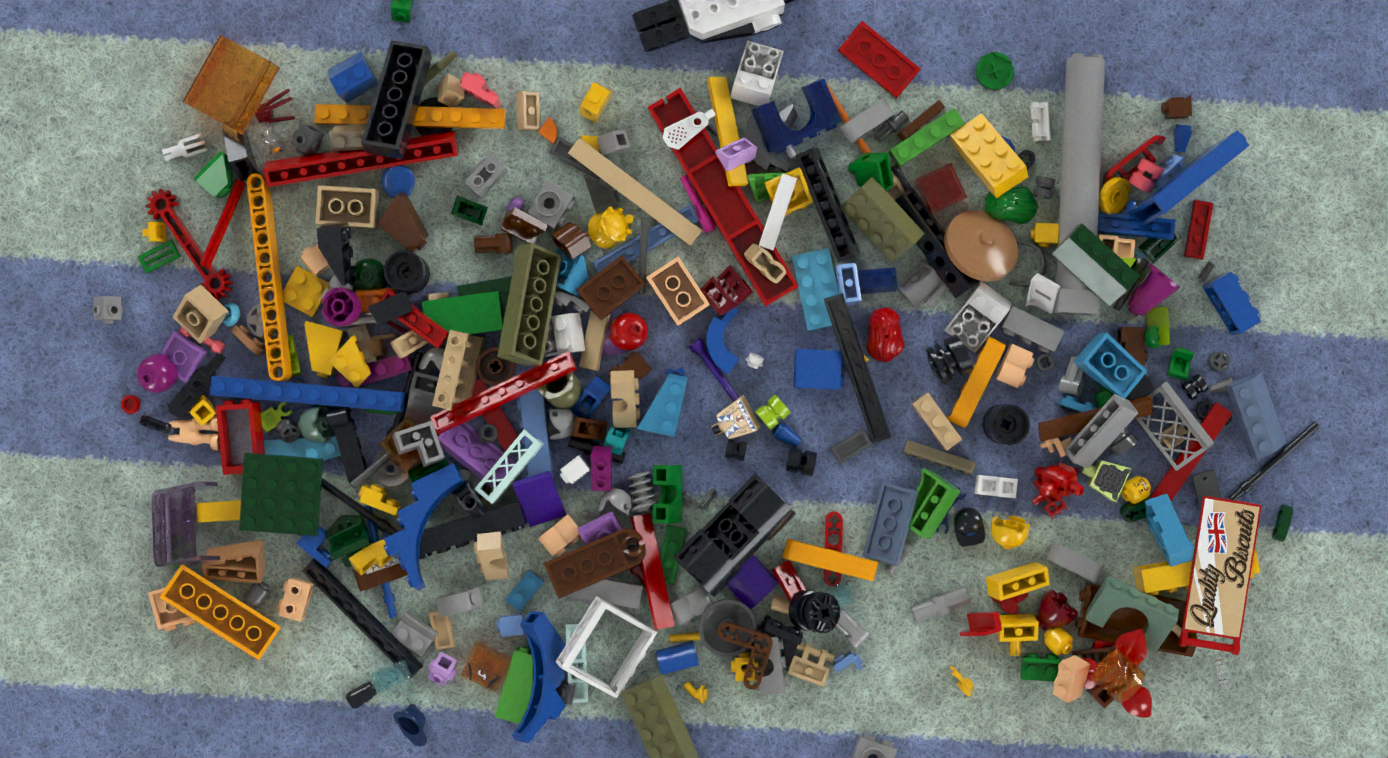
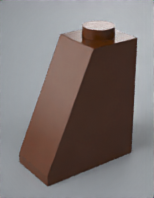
M405 192L397 194L376 225L411 252L421 251L427 244L425 240L429 234Z

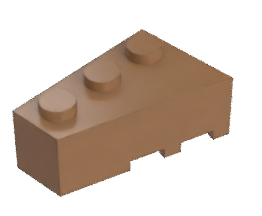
M264 540L207 549L202 562L203 578L261 583L266 571Z

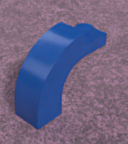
M733 308L727 313L720 315L723 317L722 320L714 316L707 332L709 355L715 365L725 374H728L739 360L727 350L723 342V332L739 311L737 308Z

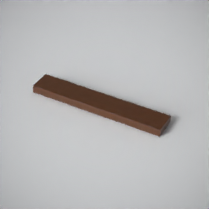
M1150 395L1129 400L1138 411L1134 419L1152 414V398ZM1101 408L1038 423L1040 441L1081 432Z

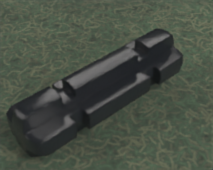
M145 415L140 417L139 423L142 426L166 434L171 432L172 426L169 423Z

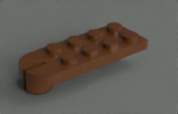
M622 529L545 562V568L558 599L639 565L646 555L645 542L632 549H628L627 546L643 540L642 536L633 529Z

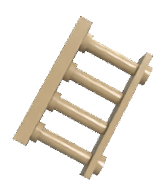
M453 330L449 331L432 406L451 410L453 405L472 397L477 377L476 361L483 352L485 338Z

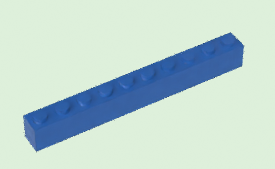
M220 376L211 377L210 395L405 412V392Z

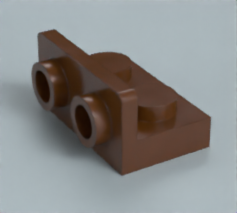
M514 207L505 213L500 229L527 244H535L537 236L546 231L548 224Z

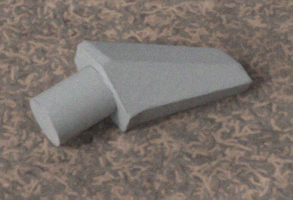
M1227 377L1213 384L1210 388V393L1227 391L1225 385L1234 380L1231 377Z

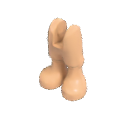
M217 414L204 426H201L195 418L169 422L174 428L180 427V434L168 435V440L188 443L193 446L206 443L210 444L212 450L220 451L219 433L202 434L199 432L201 430L218 432Z

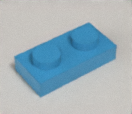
M1066 395V398L1060 397L1058 405L1080 413L1093 410L1096 406L1088 402H1084V404L1078 403L1077 398Z
M529 570L505 600L520 612L544 581Z

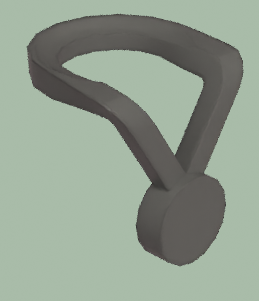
M714 488L709 490L700 503H697L684 492L682 497L688 502L694 503L700 509H705L711 500L715 498L717 490Z

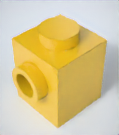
M1035 223V227H1031L1030 239H1034V244H1038V247L1048 248L1050 244H1058L1059 224Z

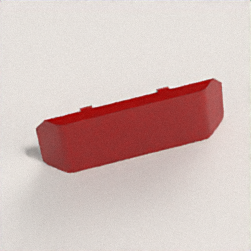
M1155 135L1145 141L1104 173L1102 185L1104 186L1113 177L1115 171L1118 172L1120 177L1129 182L1133 172L1138 171V165L1127 173L1122 166L1140 152L1143 153L1147 160L1155 163L1156 159L1147 147L1151 144H1163L1166 137Z

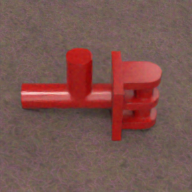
M1038 478L1033 484L1040 492L1041 480ZM1039 494L1031 500L1035 506L1046 500L1048 505L1043 509L1052 520L1056 514L1060 515L1062 510L1068 509L1062 497L1057 500L1049 495Z

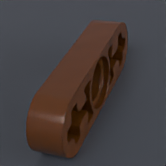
M938 100L897 134L899 139L903 142L925 123L934 118L945 108L943 103Z

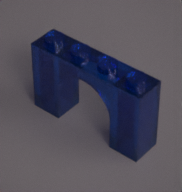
M824 78L801 87L810 108V118L806 126L799 131L792 130L783 123L774 101L751 109L768 152H776V154L787 150L786 146L790 144L793 146L799 145L804 142V138L808 136L810 139L820 135L819 131L826 129V131L832 130L837 127V123L841 122Z

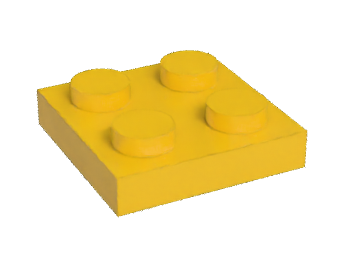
M296 266L283 290L284 302L314 318L323 301L320 298L325 289H329V282L318 276L315 278L312 273Z

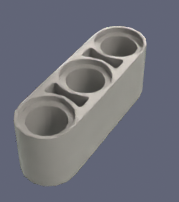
M882 99L840 127V130L850 144L883 124L888 118L893 117L894 113L885 100Z
M1054 542L1046 558L1094 583H1097L1105 567L1057 542Z

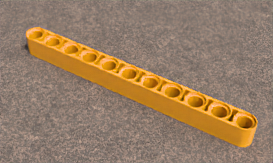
M254 173L247 179V189L268 373L271 379L285 382L291 378L292 369L271 187H267L264 176ZM261 179V185L256 187L257 181ZM263 198V204L258 206L259 200ZM263 217H265L266 221L263 225H261L260 221ZM265 236H267L268 240L265 244H263L262 240ZM269 254L270 260L265 263V257ZM271 273L272 279L270 282H267V276ZM273 292L274 298L272 301H270L269 295ZM276 311V318L272 320L271 314ZM278 330L279 335L274 339L273 333ZM280 349L281 355L279 358H276L275 353ZM282 368L283 374L281 377H278V370Z

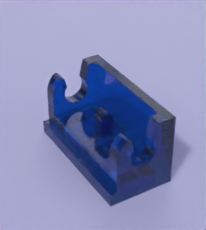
M896 268L857 270L861 295L896 292L898 286Z

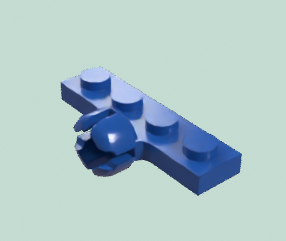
M1136 200L1126 203L1124 214L1111 213L1110 215L1098 212V233L1166 240L1174 239L1176 219L1156 218L1141 227L1130 213L1136 207Z

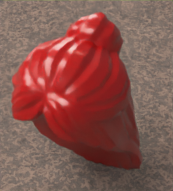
M888 307L875 309L870 315L867 350L871 357L886 363L897 357L904 349L900 316L895 310Z

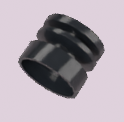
M407 250L396 251L385 261L383 268L384 277L387 283L396 290L413 294L423 290L428 284L430 268L426 261L414 252ZM409 270L413 272L409 276L405 275V272H409Z
M956 334L943 340L944 350L938 343L934 345L935 351L931 347L925 349L929 365L943 385L949 382L947 375L951 380L956 379L955 369L960 375L974 370L969 354Z
M1000 404L990 408L984 415L982 423L983 431L987 438L994 443L1004 445L1020 443L1025 439L1030 428L1029 417L1026 412L1020 407L1010 404ZM1003 421H1007L1008 423L1005 425V428L1001 427Z
M801 590L790 601L789 618L791 623L800 630L828 633L838 624L840 606L838 600L829 593Z

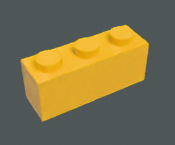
M1037 562L986 577L988 596L1000 601L1050 585L1048 567Z

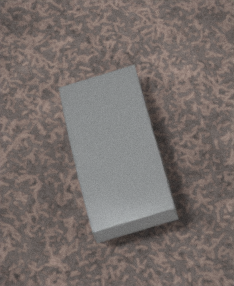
M555 291L554 302L560 307L563 305L568 307L571 302H574L573 307L580 313L583 311L588 313L591 309L579 298Z

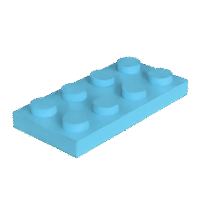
M829 248L791 256L796 281L799 286L798 290L807 331L832 326L824 298L837 295L839 292Z

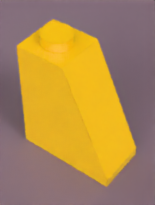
M305 321L312 371H316L317 376L328 378V375L334 376L336 368L329 361L341 349L346 331Z

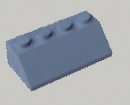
M1262 371L1226 384L1225 387L1250 456L1259 459L1276 452L1286 443Z

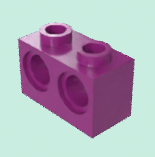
M593 446L591 453V491H611L612 446Z

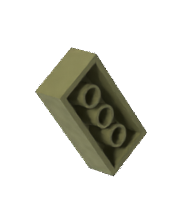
M873 177L840 206L891 263L910 249L925 234Z

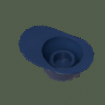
M410 704L402 712L394 713V720L399 725L403 735L414 745L424 746L427 743V738L423 731L425 716L416 705Z

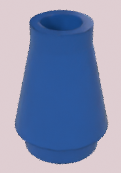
M1176 124L1175 129H1173L1174 151L1186 152L1192 134L1191 126Z
M779 422L772 431V435L775 436L774 439L793 447H797L801 441V438L786 423Z

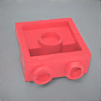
M467 72L462 75L460 86L464 92L492 108H500L501 102L499 97L488 88L484 77L475 72L473 75Z

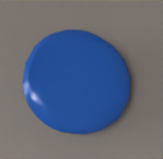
M406 166L388 167L382 174V188L391 198H395L397 194L402 192L409 196L415 186V177Z

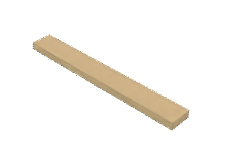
M578 138L568 154L690 246L702 232L700 228L581 138Z

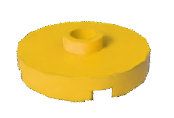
M1118 176L1107 181L1099 194L1100 209L1110 215L1111 213L1117 214L1122 211L1130 199L1128 198L1129 193H1131L1130 183Z

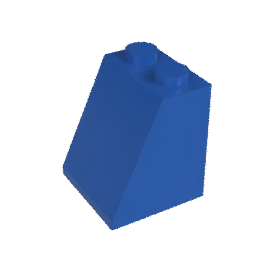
M361 51L328 69L330 82L338 96L346 103L378 86L379 83Z
M795 349L793 388L840 390V387L844 386V375H841V367H845L841 351Z

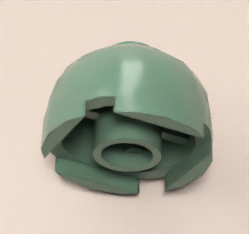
M326 405L310 406L300 416L298 429L310 442L324 443L330 441L333 436V429H329L327 412L330 409Z

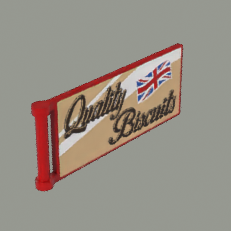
M1210 496L1202 497L1179 646H1195L1239 655L1261 505ZM1188 632L1233 639V643L1231 645L1188 638Z

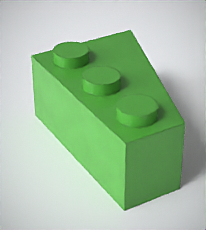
M922 468V478L920 485L917 486L918 496L909 529L922 538L931 539L961 490L932 470Z

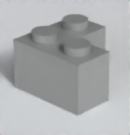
M432 421L395 432L392 436L398 455L417 449L423 467L441 462L444 459V454Z

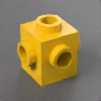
M742 652L735 656V661H731V672H735V681H743L747 668H742L741 666L743 664L748 665L751 656L750 652ZM753 658V664L758 667V660ZM750 668L749 670L753 671V674L750 678L747 677V680L755 681V672L758 671Z

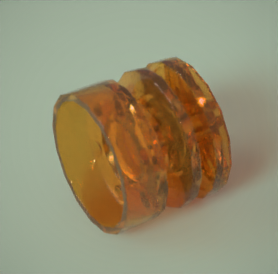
M1119 650L1112 651L1102 659L1092 675V681L1099 685L1101 689L1107 690V694L1118 703L1125 702L1134 695L1145 678V672L1136 664L1130 663L1129 658L1124 656Z

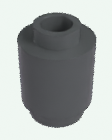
M263 581L261 583H253L245 594L243 603L253 610H256L257 607L260 608L271 593L269 585Z

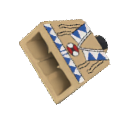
M744 395L721 410L716 415L719 422L711 425L712 431L716 436L725 432L728 439L755 432L761 427Z

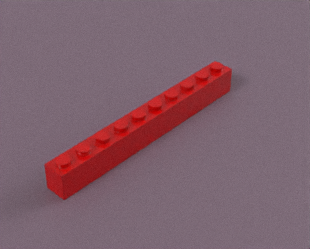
M455 131L409 138L404 159L368 154L365 150L328 151L267 161L263 171L267 187L455 157L458 156L459 147Z

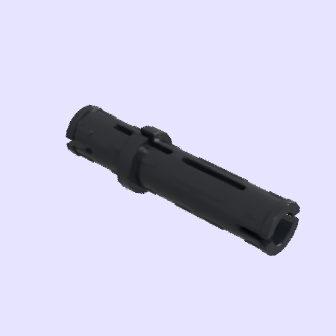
M572 435L568 447L584 451V454H591L593 446H603L592 442L590 439L585 440ZM622 452L621 455L612 453V461L623 464L626 452Z

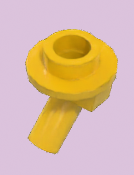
M689 682L683 685L685 690L701 704L708 700L709 691L705 689V685H701L697 690Z

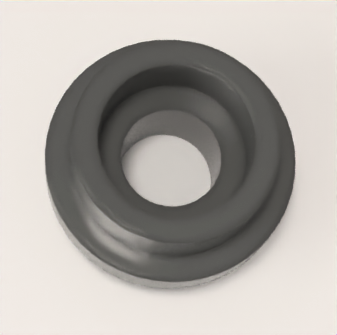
M484 424L478 431V436L484 443H492L498 435L496 427L492 424ZM485 431H490V432H491V436H490V437H486V436L484 435V432H485Z

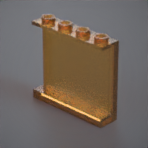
M219 35L182 102L243 135L280 67Z

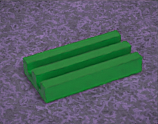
M171 239L137 257L145 273L148 274L180 258L181 255ZM171 246V249L146 262L144 261V258ZM174 252L175 255L149 268L147 267V265Z

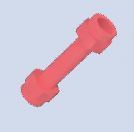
M181 326V328H180V330H179V333H181L183 336H185V337H187V338H188V337H192V336ZM208 338L202 342L211 347V351L221 354L226 344L218 339L214 341Z

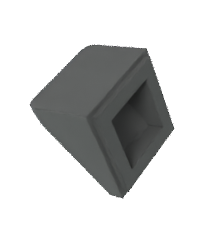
M793 104L776 114L780 124L787 133L797 118V112Z

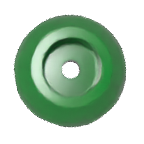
M1151 325L1145 330L1146 345L1152 349L1160 347L1158 343L1160 340L1159 328L1155 325Z

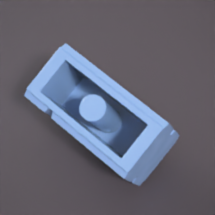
M856 263L837 265L835 272L839 294L843 293L847 306L860 304L862 300Z

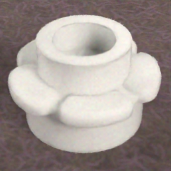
M750 353L746 357L748 366L755 369L763 366L764 358L762 356Z

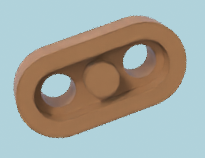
M236 324L231 329V332L254 354L259 356L264 351L262 348L264 344L256 337L253 339L249 335L250 331L243 324L240 326Z

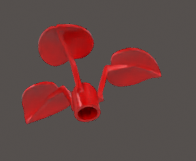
M1142 629L1127 632L1118 637L1116 640V650L1121 657L1125 658L1113 667L1098 671V663L1095 660L1081 658L1090 664L1084 689L1095 688L1100 682L1099 675L1119 669L1122 674L1129 675L1126 686L1127 690L1120 694L1123 708L1128 713L1141 718H1148L1152 715V697L1150 692L1141 685H1134L1131 688L1132 678L1135 675L1134 671L1144 661L1147 654V644Z

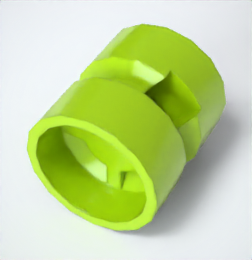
M775 394L767 400V406L762 405L755 411L770 430L779 423V418L784 419L791 413Z

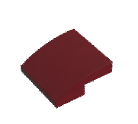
M731 265L718 278L712 276L700 289L719 315H723L735 308L753 292Z

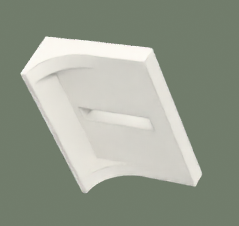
M1037 273L1031 279L1025 306H1037L1052 314L1060 286Z

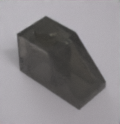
M588 174L584 175L596 213L605 211L608 207H618L617 202L620 199L617 190L613 191L612 186Z

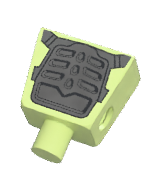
M1097 460L1095 466L1091 465L1089 468L1082 467L1081 473L1090 477L1087 485L1113 502H1117L1131 471V468L1102 460Z

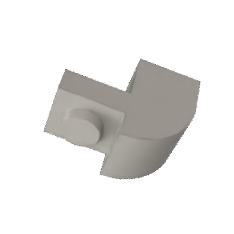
M479 587L436 598L440 617L451 616L484 606Z

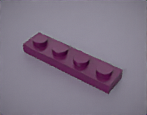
M409 354L402 359L395 355L367 364L371 374L359 387L413 371ZM341 373L336 374L339 387L356 388Z

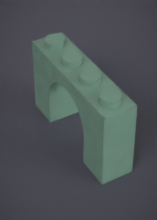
M1107 576L1087 607L1085 620L1103 628L1110 615L1119 608L1131 607L1141 611L1148 619L1142 629L1147 649L1156 653L1177 623L1179 609L1158 600L1154 596H1149L1137 588L1130 587L1117 579Z

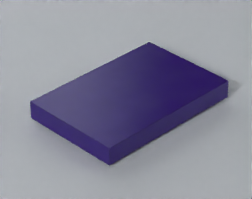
M550 471L513 482V488L530 527L566 516L565 508Z

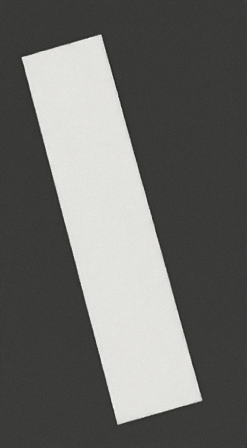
M782 174L759 246L774 250L797 178Z

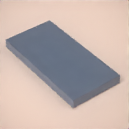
M882 482L863 556L899 566L918 491Z

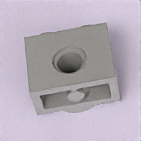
M491 154L488 158L481 160L470 171L465 183L482 198L508 170Z
M547 180L528 214L556 230L557 227L560 228L565 222L566 218L563 216L566 211L570 212L574 207L575 201L573 200L575 197ZM549 199L555 202L554 207L551 209L545 208V202Z
M865 733L864 736L859 734L851 758H868L871 754H876L877 758H895L897 748L893 746L894 743L883 739L880 742L875 740L876 737L871 734Z

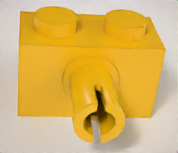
M1034 614L999 615L1002 631L996 632L995 635L999 642H1010L1009 655L1015 656V652H1017V656L1021 655V641L1038 640L1039 622Z

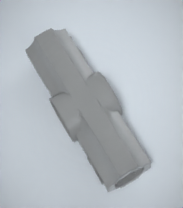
M962 587L949 593H941L936 598L931 597L928 601L911 607L916 623L935 616L946 615L952 612L953 609L969 604L971 601L966 588Z

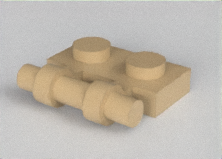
M801 643L797 646V650L803 652L802 656H793L787 673L824 687L830 671L829 667L824 666V662L826 660L832 663L834 655L829 654L827 650L822 649L821 651L813 648L811 644ZM808 655L818 657V662L807 660Z

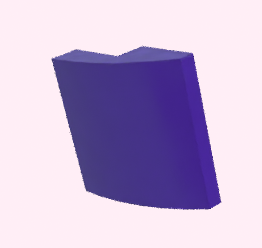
M754 554L741 566L742 570L726 585L750 610L779 584L773 574Z

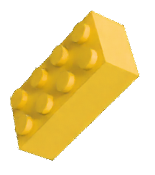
M982 113L950 134L953 147L996 199L1028 178L1026 165Z

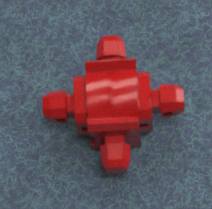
M1059 462L1058 466L1051 465L1048 468L1039 466L1035 469V476L1041 479L1040 494L1044 496L1049 495L1059 500L1060 497H1067L1070 494L1080 496L1084 492V487L1077 483L1078 469L1074 466L1070 467Z

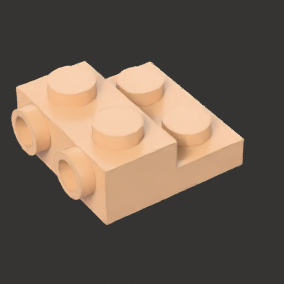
M165 588L148 592L158 630L165 629V632L177 629V624L183 623L184 626L195 623L194 620L159 599Z

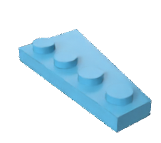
M331 437L330 441L324 443L310 442L306 438H298L291 443H286L282 439L264 440L265 454L323 458V461L341 456L336 437Z

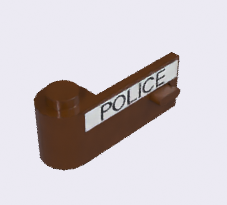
M401 557L398 559L393 558L382 568L375 564L362 576L353 569L360 592L407 576L406 569L403 570L398 561Z

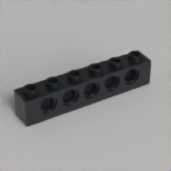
M811 148L795 155L838 263L860 255V250L845 213L840 208L841 203L819 149Z
M914 188L907 190L894 200L925 233L916 242V245L955 299L980 282V280L971 278L961 272L952 263L945 249V231Z

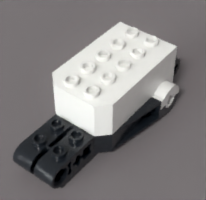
M669 0L638 11L632 17L637 31L643 32L639 34L644 51L650 52L689 38L700 43L753 36L775 29L782 24L780 16L784 13L785 4L796 0Z

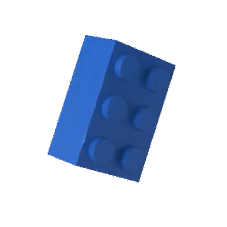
M1232 272L1220 274L1202 285L1230 334H1242L1262 321L1259 318L1260 313L1257 308L1253 307L1249 302V294L1240 287L1238 276Z

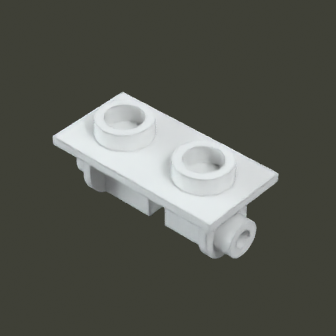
M1032 102L1029 107L1031 109V119L1033 120V135L1031 137L1034 138L1035 142L1051 140L1049 102Z

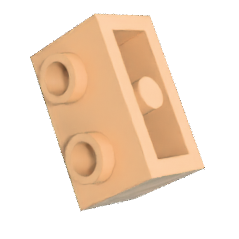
M295 577L286 580L283 586L285 594L283 599H280L277 610H280L278 616L299 622L303 621L314 583Z
M1076 655L1062 660L1058 665L1059 671L1054 681L1052 694L1066 703L1081 697L1090 664Z

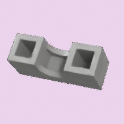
M765 633L773 640L769 659L774 666L770 670L764 671L760 683L762 696L785 693V687H789L788 676L783 673V668H786L785 656L781 657L780 650L784 649L783 638H779L771 633ZM758 635L755 636V642L761 643L762 648L769 646L766 638L760 641L756 639Z

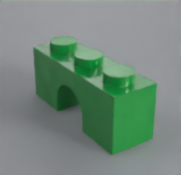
M653 465V484L659 485L662 490L660 502L653 504V523H682V465Z

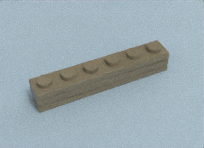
M906 440L903 449L905 455L912 456L913 454L918 459L923 460L925 458L930 463L935 464L937 462L940 463L939 466L945 468L949 466L951 470H961L966 475H969V473L973 474L976 462Z

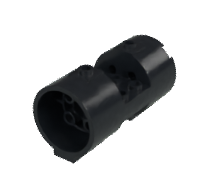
M754 473L703 529L700 528L674 555V559L706 591L715 597L742 570L741 566L766 540L770 541L796 513Z

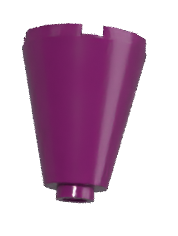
M1152 263L1147 266L1151 268L1148 277L1142 285L1135 288L1127 304L1130 306L1128 310L1136 317L1138 315H1145L1180 288L1178 284Z

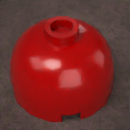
M635 313L618 315L612 320L609 327L610 340L615 347L623 351H632L641 347L647 340L649 332L645 320Z

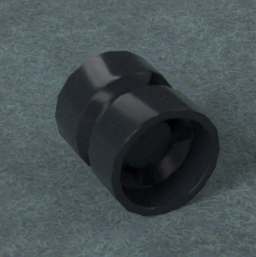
M790 447L786 471L793 473L800 471L803 475L813 476L817 452L808 450L802 452L801 449ZM801 459L806 460L805 464H801Z

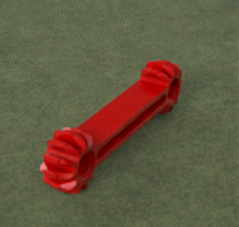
M159 189L158 193L152 191L153 198L147 197L150 204L145 205L146 208H150L148 215H154L153 219L155 220L162 217L204 278V283L199 285L205 287L216 300H220L221 296L226 298L225 290L228 292L232 291L231 288H228V285H232L233 281H227L231 275L225 274V269H220L217 273L212 264L210 268H207L210 272L208 275L200 265L195 255L198 254L202 259L204 252L174 210V206L180 205L178 202H173L177 196L171 195L170 190L164 192L163 189ZM165 200L166 206L160 210L159 203ZM169 214L172 216V218L174 219V221L177 223V225L179 226V228H180L181 231L183 232V235H181V234L179 233V231L177 230V228L174 226V224L172 223V221H171L170 218H169ZM215 279L220 281V286L217 289L213 287Z

